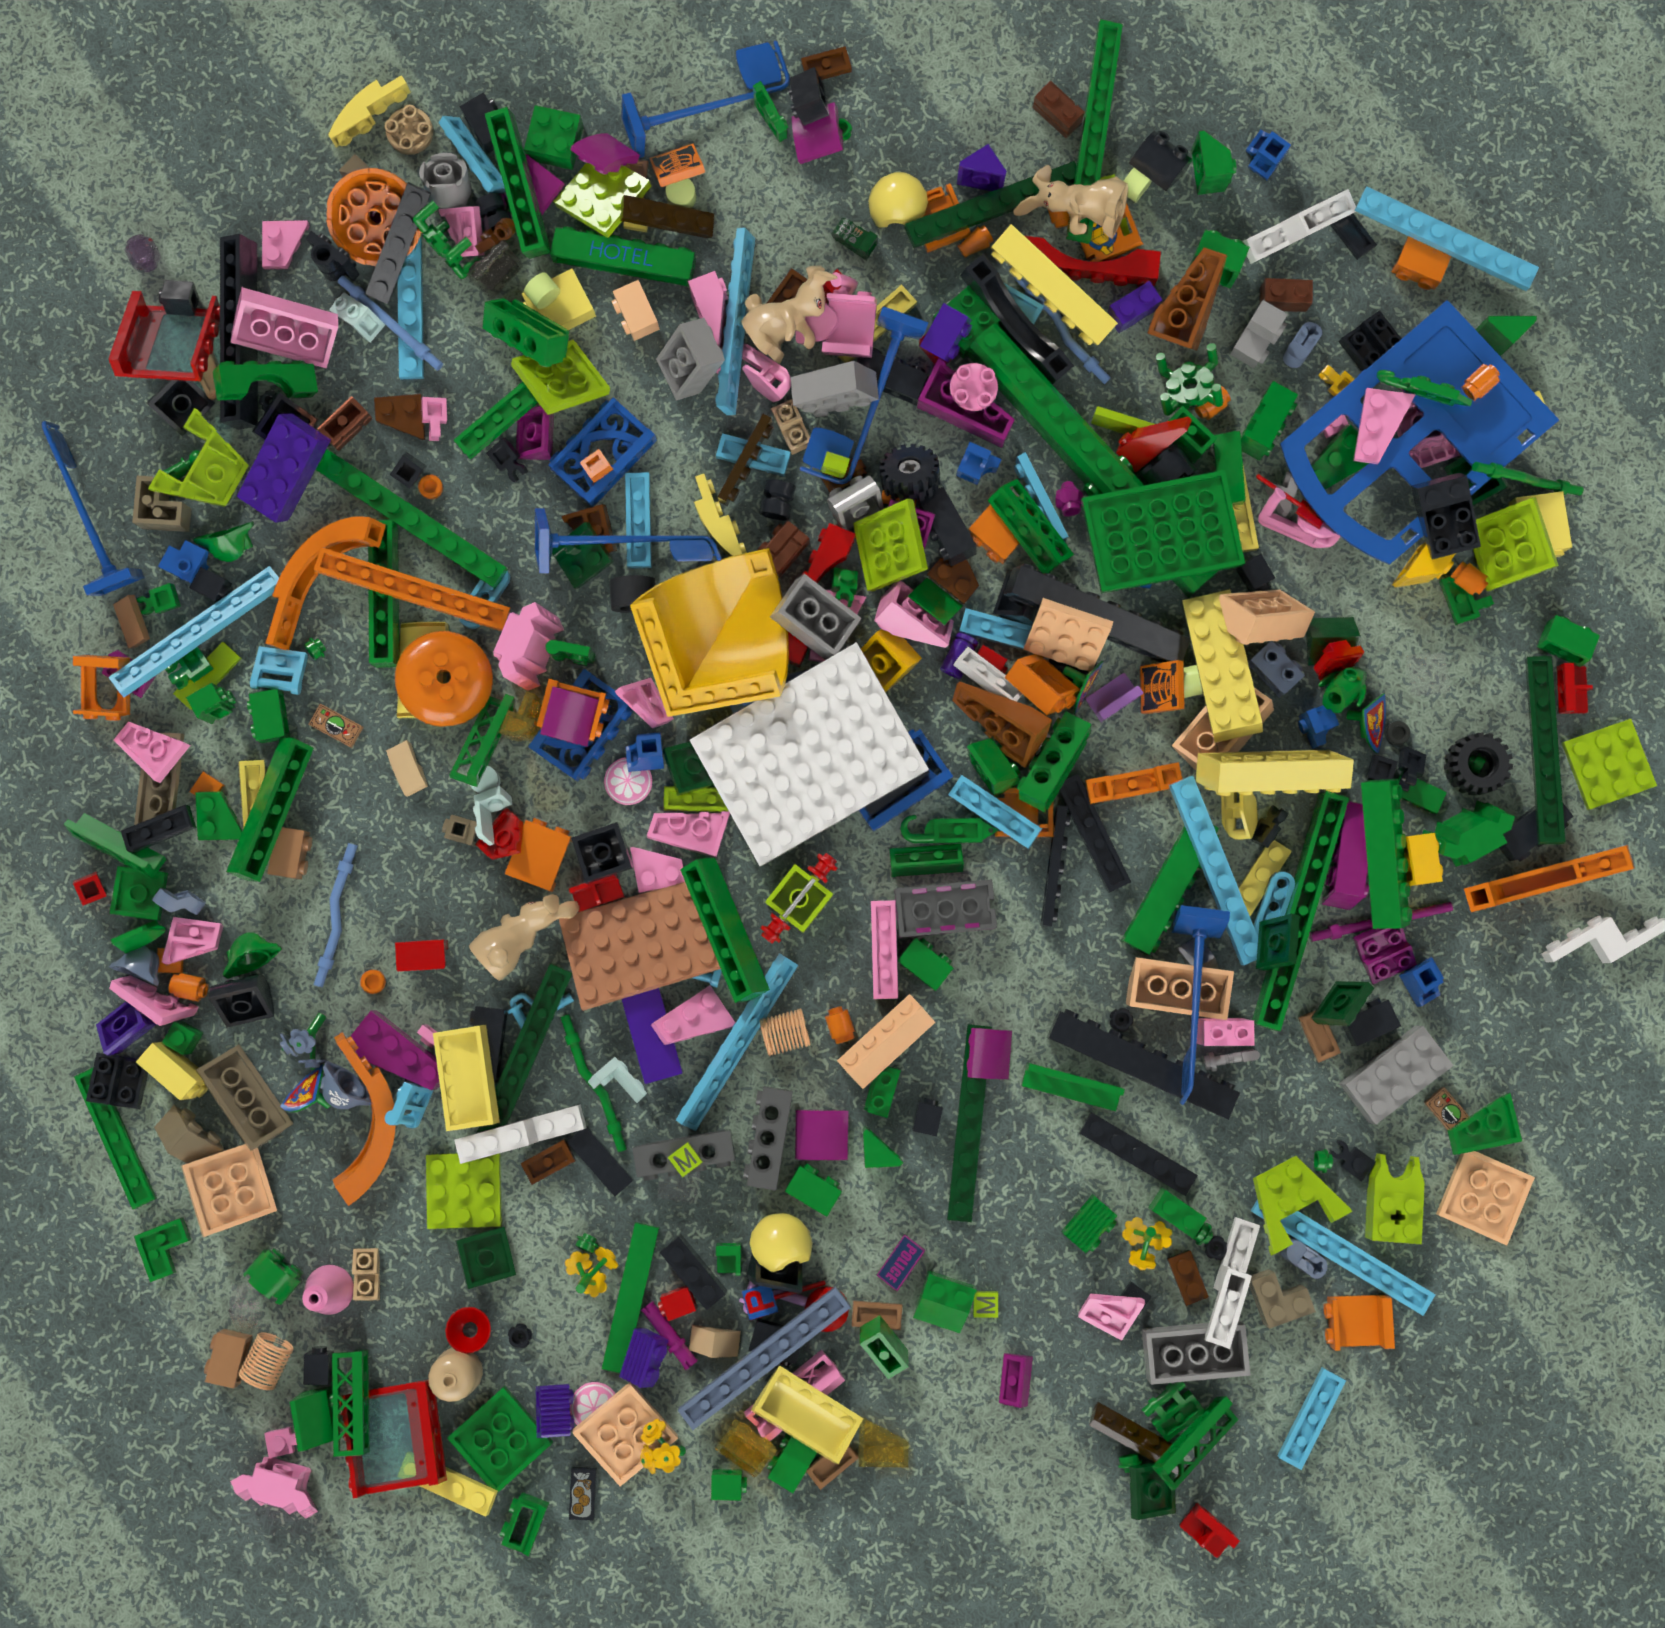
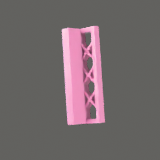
M871 901L874 999L898 998L896 901Z
M822 1350L792 1373L799 1378H805V1382L826 1395L845 1381L836 1364ZM822 1360L826 1363L821 1368L814 1370V1367ZM752 1405L744 1411V1414L757 1427L762 1439L768 1443L780 1434L782 1430L762 1417L756 1418L754 1416L755 1413L751 1411Z

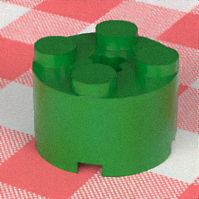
M264 1249L243 1275L244 1277H251L248 1282L258 1292L268 1299L273 1295L278 1298L275 1303L282 1305L301 1283L303 1271L294 1264L289 1266L283 1262L285 1256L277 1249Z

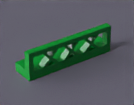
M522 382L457 436L454 442L471 460L538 404V401L524 382Z
M1018 479L1001 486L988 499V502L1043 574H1050L1056 567L1074 556V553ZM1012 488H1014V490L1017 492V494L1019 495V497H1017V496L1013 493V491L1011 490ZM1027 509H1029L1034 516L1030 515ZM1041 528L1045 529L1048 535L1044 534ZM1055 547L1060 549V551L1063 553V556L1059 554Z
M505 694L503 700L489 697L486 705L480 711L449 774L450 778L478 787L514 711L515 698L513 696ZM491 704L499 707L493 717H490L488 713ZM490 724L486 735L481 737L478 732L479 727ZM480 743L477 754L471 757L468 751L469 748ZM471 764L467 776L458 773L461 766Z
M86 813L81 816L77 823L69 819L64 823V826L72 836L151 879L154 878L167 860L163 855L150 848L131 854L126 850L121 832Z
M1028 1062L1021 1086L1112 1111L1117 1110L1120 1095L1123 1096L1125 1091L1121 1087Z
M368 1350L332 1353L333 1457L365 1455L370 1452ZM352 1357V1369L345 1374L339 1368V1358ZM345 1381L352 1387L353 1394L347 1401L340 1395V1387ZM345 1407L353 1413V1420L348 1426L340 1420V1413ZM345 1433L353 1439V1450H340V1439Z
M1227 1396L1216 1397L1205 1408V1412L1188 1426L1152 1466L1171 1490H1175L1238 1421V1418L1229 1409L1233 1403ZM1225 1414L1229 1420L1223 1426H1216V1422ZM1210 1430V1441L1207 1444H1200L1202 1437ZM1194 1447V1458L1192 1461H1184V1457ZM1178 1465V1476L1172 1480L1168 1475Z

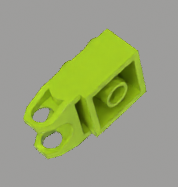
M1376 1153V1163L1369 1174L1367 1188L1365 1238L1372 1241L1422 1245L1425 1181L1420 1169L1419 1157L1410 1156L1405 1172L1401 1176L1394 1178L1389 1172L1386 1155ZM1398 1213V1217L1395 1220L1391 1219V1215Z

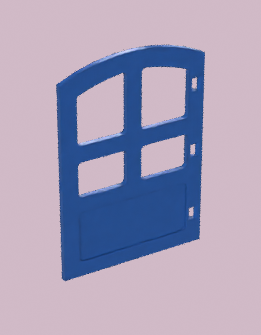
M1446 300L1282 441L1280 447L1296 486L1319 518L1353 547L1370 557L1390 565L1424 536L1419 518L1414 519L1391 540H1386L1348 516L1343 510L1348 503L1390 468H1394L1410 486L1432 480L1411 458L1409 451L1434 430H1438L1471 466L1474 462H1481L1485 464L1497 463L1505 467L1556 424L1559 419L1456 308ZM1482 364L1487 366L1491 364L1499 371L1500 375L1498 377L1500 382L1485 396L1472 401L1471 406L1457 404L1450 406L1415 395L1412 402L1423 413V417L1399 438L1391 439L1378 464H1367L1334 494H1327L1311 467L1304 447L1341 415L1347 416L1359 429L1363 407L1360 399L1365 395L1366 388H1374L1381 382L1376 377L1379 370L1392 371L1395 373L1394 377L1400 379L1425 376L1430 378L1431 382L1439 385L1441 383L1453 385L1455 390L1460 391L1459 394L1467 398L1469 397L1462 390V386L1465 384L1464 381ZM1527 429L1532 436L1521 444L1517 437ZM1473 470L1468 473L1467 478L1474 484L1470 488L1471 495L1489 481L1491 477H1488L1485 473ZM1411 529L1416 535L1404 543L1400 536Z

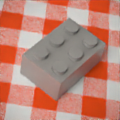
M705 318L680 324L656 358L676 400L701 393L725 361L723 351L718 347L713 331L708 326Z
M855 361L790 377L793 406L803 409L804 412L812 413L815 417H825L828 415V412L848 411L849 407L868 406L870 402L879 400L876 372Z
M803 574L794 581L770 615L771 619L824 660L839 652L861 620V617L806 574Z

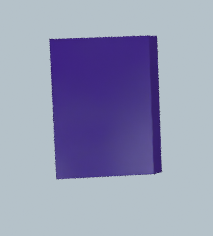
M989 144L960 161L956 185L992 192L1004 187L1007 171Z
M127 1001L96 1024L103 1053L106 1055L120 1054L157 1024L142 1012L137 1011Z

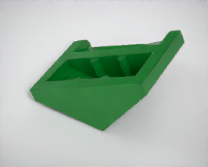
M154 920L110 940L114 946L127 954L154 941L165 933L166 928Z

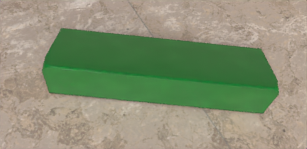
M1240 431L1215 435L1217 437V440L1214 442L1216 472L1225 470L1232 505H1242L1246 501Z
M961 844L889 849L891 877L963 872L964 862Z

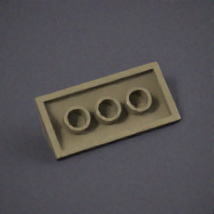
M160 733L184 742V734ZM182 757L161 783L154 781L141 768L134 825L176 808Z
M239 1044L196 1070L250 1151L269 1142L294 1124L285 1110L280 1107V1103Z

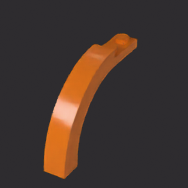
M349 517L323 527L308 538L288 561L276 584L272 597L277 598L278 603L265 644L278 649H290L305 597L319 574L314 572V567L321 547L341 554L360 547L379 548L386 525L371 517Z
M1625 845L1464 888L1470 911L1475 912L1635 869L1629 847Z
M342 1032L334 1037V1039L366 1086L372 1108L370 1132L363 1149L354 1162L333 1179L335 1188L347 1205L350 1206L371 1187L382 1172L393 1146L396 1126L388 1125L385 1122V1115L393 1109L394 1102L389 1086L379 1067L376 1066L370 1070L372 1066L366 1057L360 1058L356 1053L359 1047L351 1036L346 1038Z

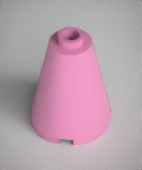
M325 1265L317 1268L306 1281L302 1297L304 1306L311 1311L325 1315L341 1312L349 1305L353 1297L354 1284L352 1277L345 1269L335 1265Z

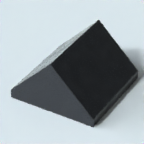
M169 380L146 402L181 436L187 432L183 427L194 408L203 416L215 404L193 381Z
M278 392L252 432L265 442L278 414H294L311 427H313L317 419Z
M751 1254L746 1278L754 1285L802 1293V1263L794 1261L786 1265L782 1270L771 1272L760 1265L753 1254Z

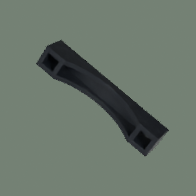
M984 254L965 268L960 277L1000 319L999 325L1052 385L1074 367L1060 347L1043 335L1023 313L1007 290L999 272Z

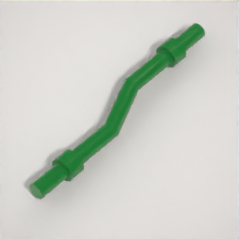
M1474 462L1472 465L1473 471L1485 473L1491 478L1498 479L1503 477L1517 480L1532 486L1550 489L1554 492L1563 491L1564 495L1568 493L1580 496L1584 491L1582 486L1572 485L1569 481L1561 479L1554 481L1540 478L1522 471L1504 468L1501 464L1497 463L1485 464Z
M570 1014L560 1017L566 1033L564 1038L567 1046L570 1045L578 1072L600 1098L608 1122L606 1127L609 1135L612 1134L617 1152L624 1151L627 1148L621 1133L623 1128L620 1120L617 1121L609 1094L601 1084L593 1089L588 1083L593 1074L587 1068L579 1044L581 1041L579 1034L575 1032Z

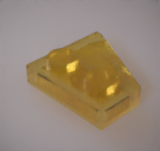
M860 1416L863 1420L859 1426V1467L908 1468V1440Z

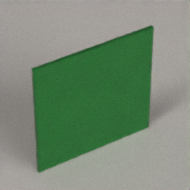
M928 578L908 595L911 600L943 625L963 607L962 604Z

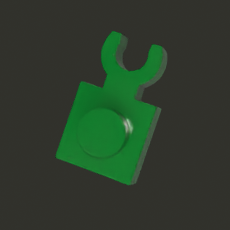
M834 567L832 573V592H837L835 598L839 601L840 599H845L848 602L847 607H851L857 591L858 571Z
M172 583L149 590L150 597L140 596L136 598L137 603L145 602L146 604L145 609L140 611L142 615H149L153 611L161 614L181 607L175 584Z

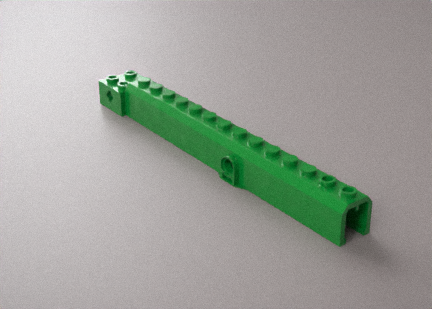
M969 285L947 304L972 319L970 323L972 328L966 338L962 337L958 344L960 346L958 354L962 359L968 355L974 363L982 364L994 371L999 391L1085 484L1082 488L1083 491H1086L1089 496L1144 486L1132 473L1133 467L1124 456H1117L1005 334L999 327L1000 319ZM938 312L933 316L932 323L935 317L937 316ZM1218 571L1174 579L1172 581L1190 598L1197 589L1214 577Z

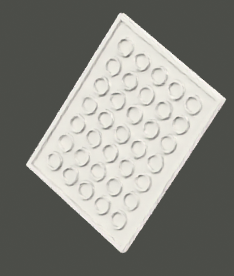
M857 642L786 683L780 697L755 701L690 739L692 746L759 866H763L929 770Z

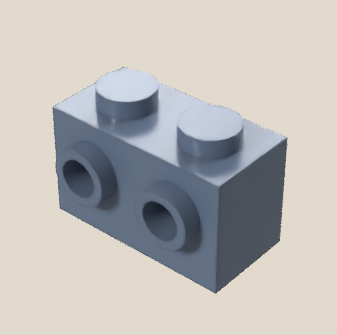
M1270 641L1248 661V665L1280 698L1305 675L1301 672L1303 670L1302 667L1295 660L1291 661L1285 655L1286 651L1279 643Z

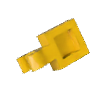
M1329 365L1318 375L1323 381L1331 384L1327 391L1334 397L1355 380L1346 371L1339 375Z

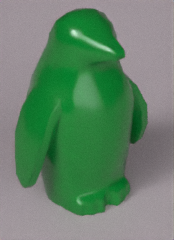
M1350 667L1328 674L1318 685L1320 688L1328 685L1323 695L1322 705L1327 710L1331 709L1333 713H1341L1344 708L1358 699L1357 707H1360L1366 697L1365 681L1367 680V672L1360 667Z

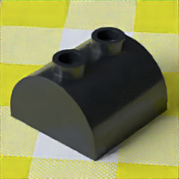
M1153 131L1138 148L1129 164L1163 190L1167 191L1185 174L1192 162V158L1188 156L1187 148L1182 145L1175 146L1169 142L1170 137L1167 133Z
M1007 570L993 615L1032 626L1038 610L1003 595L1012 570Z
M618 822L571 838L586 884L633 868L631 855Z
M252 974L238 980H227L224 983L212 985L209 989V999L226 1028L274 1017L271 990L266 978L262 974Z

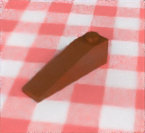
M1203 248L1186 270V274L1180 282L1170 291V295L1156 309L1148 334L1197 351L1208 323L1227 255Z
M958 682L952 701L972 721H978L987 730L984 733L989 738L993 736L1003 746L1000 750L1005 755L1026 768L1047 737L1052 719L1031 706L963 682Z

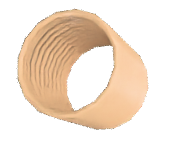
M801 1008L797 1009V1011L794 1010V1014L790 1011V1014L787 1012L786 1015L783 1013L782 1016L781 1014L775 1015V1017L771 1016V1020L767 1017V1021L765 1018H760V1026L769 1056H773V1053L776 1055L772 1033L777 1052L780 1054L776 1032L781 1052L784 1053L779 1029L786 1052L788 1051L786 1040L789 1050H792L789 1036L794 1050L796 1049L794 1039L798 1049L800 1048L798 1038L802 1048V1038L805 1047L811 1045Z
M265 1332L257 1334L251 1350H249V1354H247L248 1357L245 1358L246 1361H244L242 1368L239 1370V1377L247 1384L263 1390L275 1389L277 1381L285 1365H287L286 1362L289 1361L288 1358L294 1350L293 1346L288 1341L283 1340L285 1343L281 1345L286 1349L279 1348L272 1343L264 1341L275 1342V1338H278L276 1335ZM267 1349H270V1350H272V1351H274V1352H277V1353H279L280 1355L275 1354V1353H273V1352H270V1351H268ZM263 1352H266V1353H269V1354H271V1355H273V1356H276V1357H278L279 1359H276V1358H274V1357H271V1356H269V1355H267V1354H265V1353H263ZM262 1356H265V1357H267V1358H269V1359H272V1360H274V1361H276V1362H278V1363H275V1362H272V1361H270V1360H267L266 1358H264V1357H262ZM259 1359L264 1360V1361H266V1362H268V1363H271V1364H273V1365H275V1366H271V1365H269V1364H266V1363L260 1361ZM257 1363H260V1364H262V1365H264V1366H267V1367H269V1368H272L273 1370L267 1369V1368H265V1367H263V1366H261V1365H259V1364H257ZM256 1367H259V1368H261V1369H263V1370H266V1371H268V1372H270V1373H272V1374H269V1373H266V1372H264V1371H261V1370H259V1369L256 1368ZM244 1373H246L248 1376H250L251 1378H253V1379H255V1380H257V1381H259V1382H262V1383H265V1384H269V1385H272V1386H268V1385H263V1384L257 1383V1382L251 1380L250 1378H248L246 1375H244ZM253 1375H256V1376H258V1377H260V1378H263V1379H265L266 1381L261 1380V1379H259V1378H257V1377H255V1376H253Z

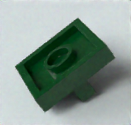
M584 522L567 536H597L589 522ZM603 544L559 545L558 548H553L552 550L553 556L574 589H578L614 562Z
M691 742L663 749L677 796L715 786Z
M1288 914L1259 922L1256 969L1265 971L1296 964L1300 916Z
M1336 981L1311 1018L1316 1024L1350 1026L1355 1021L1358 1012L1363 1007L1367 997L1374 990V987L1369 982Z
M505 1227L455 1240L467 1289L516 1275Z
M1155 1462L1129 1467L1132 1519L1142 1520L1176 1513L1175 1490H1171L1152 1468ZM1171 1472L1168 1476L1174 1480L1175 1473Z

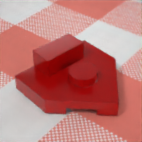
M1347 640L1329 643L1323 650V656L1313 669L1321 681L1330 673L1354 667L1365 651L1361 646L1351 647Z
M505 808L492 823L494 844L489 846L486 842L479 839L475 845L492 860L521 853L524 822L511 810Z

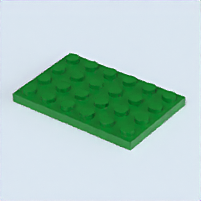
M1225 470L1083 497L1081 499L1101 594L1245 565Z

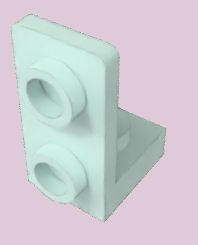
M346 293L338 297L329 309L332 313L338 314L340 319L350 324L370 343L385 326L368 307Z
M500 786L474 795L475 806H473V812L477 822L475 832L478 838L489 846L494 844L491 813L512 805L511 796Z
M616 1057L610 1060L588 1081L593 1089H595L599 1084L605 1086L615 1078L636 1103L647 1094L643 1084L639 1080L634 1079L628 1072L627 1066L622 1061H618Z

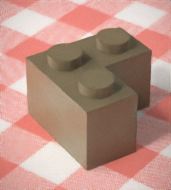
M137 476L132 523L141 529L190 532L192 509L183 502L169 501L168 494L150 491L148 487L154 479L153 476Z
M173 1105L154 1127L168 1154L185 1163H190L225 1151L220 1143L221 1138L213 1131H204L195 1121L196 1116L192 1111L187 1108L182 1110Z
M1270 1269L1251 1275L1249 1287L1262 1322L1267 1328L1270 1329L1316 1312L1309 1292L1303 1285L1299 1284L1281 1291L1276 1274Z

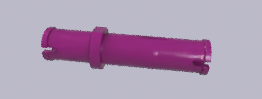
M654 1301L641 1310L658 1334L668 1339L669 1353L673 1352L685 1371L698 1361L685 1345L686 1340L683 1337H679L665 1316L661 1315Z

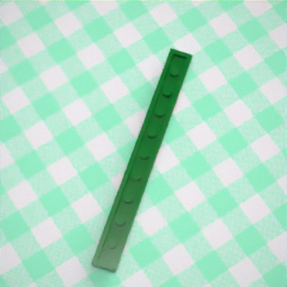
M1100 19L1097 27L1074 185H1091L1100 180L1123 27V24ZM1069 216L1066 239L1089 244L1094 222L1088 218L1082 219L1080 223L1087 225L1086 232L1081 235H1073L1069 231Z
M326 449L316 468L317 472L495 589L508 571L504 565Z

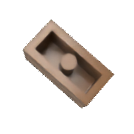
M282 827L270 856L267 874L302 880V876L306 875L308 870V861L305 860L306 853L312 847V837H309L310 832Z
M228 1329L217 1332L210 1344V1349H213L211 1359L207 1360L204 1368V1374H207L205 1382L233 1389L240 1385L242 1379L238 1373L244 1361H246L245 1358L249 1352L252 1335Z

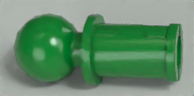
M201 450L193 451L187 461L183 457L180 458V462L163 471L176 479L182 478L187 475Z

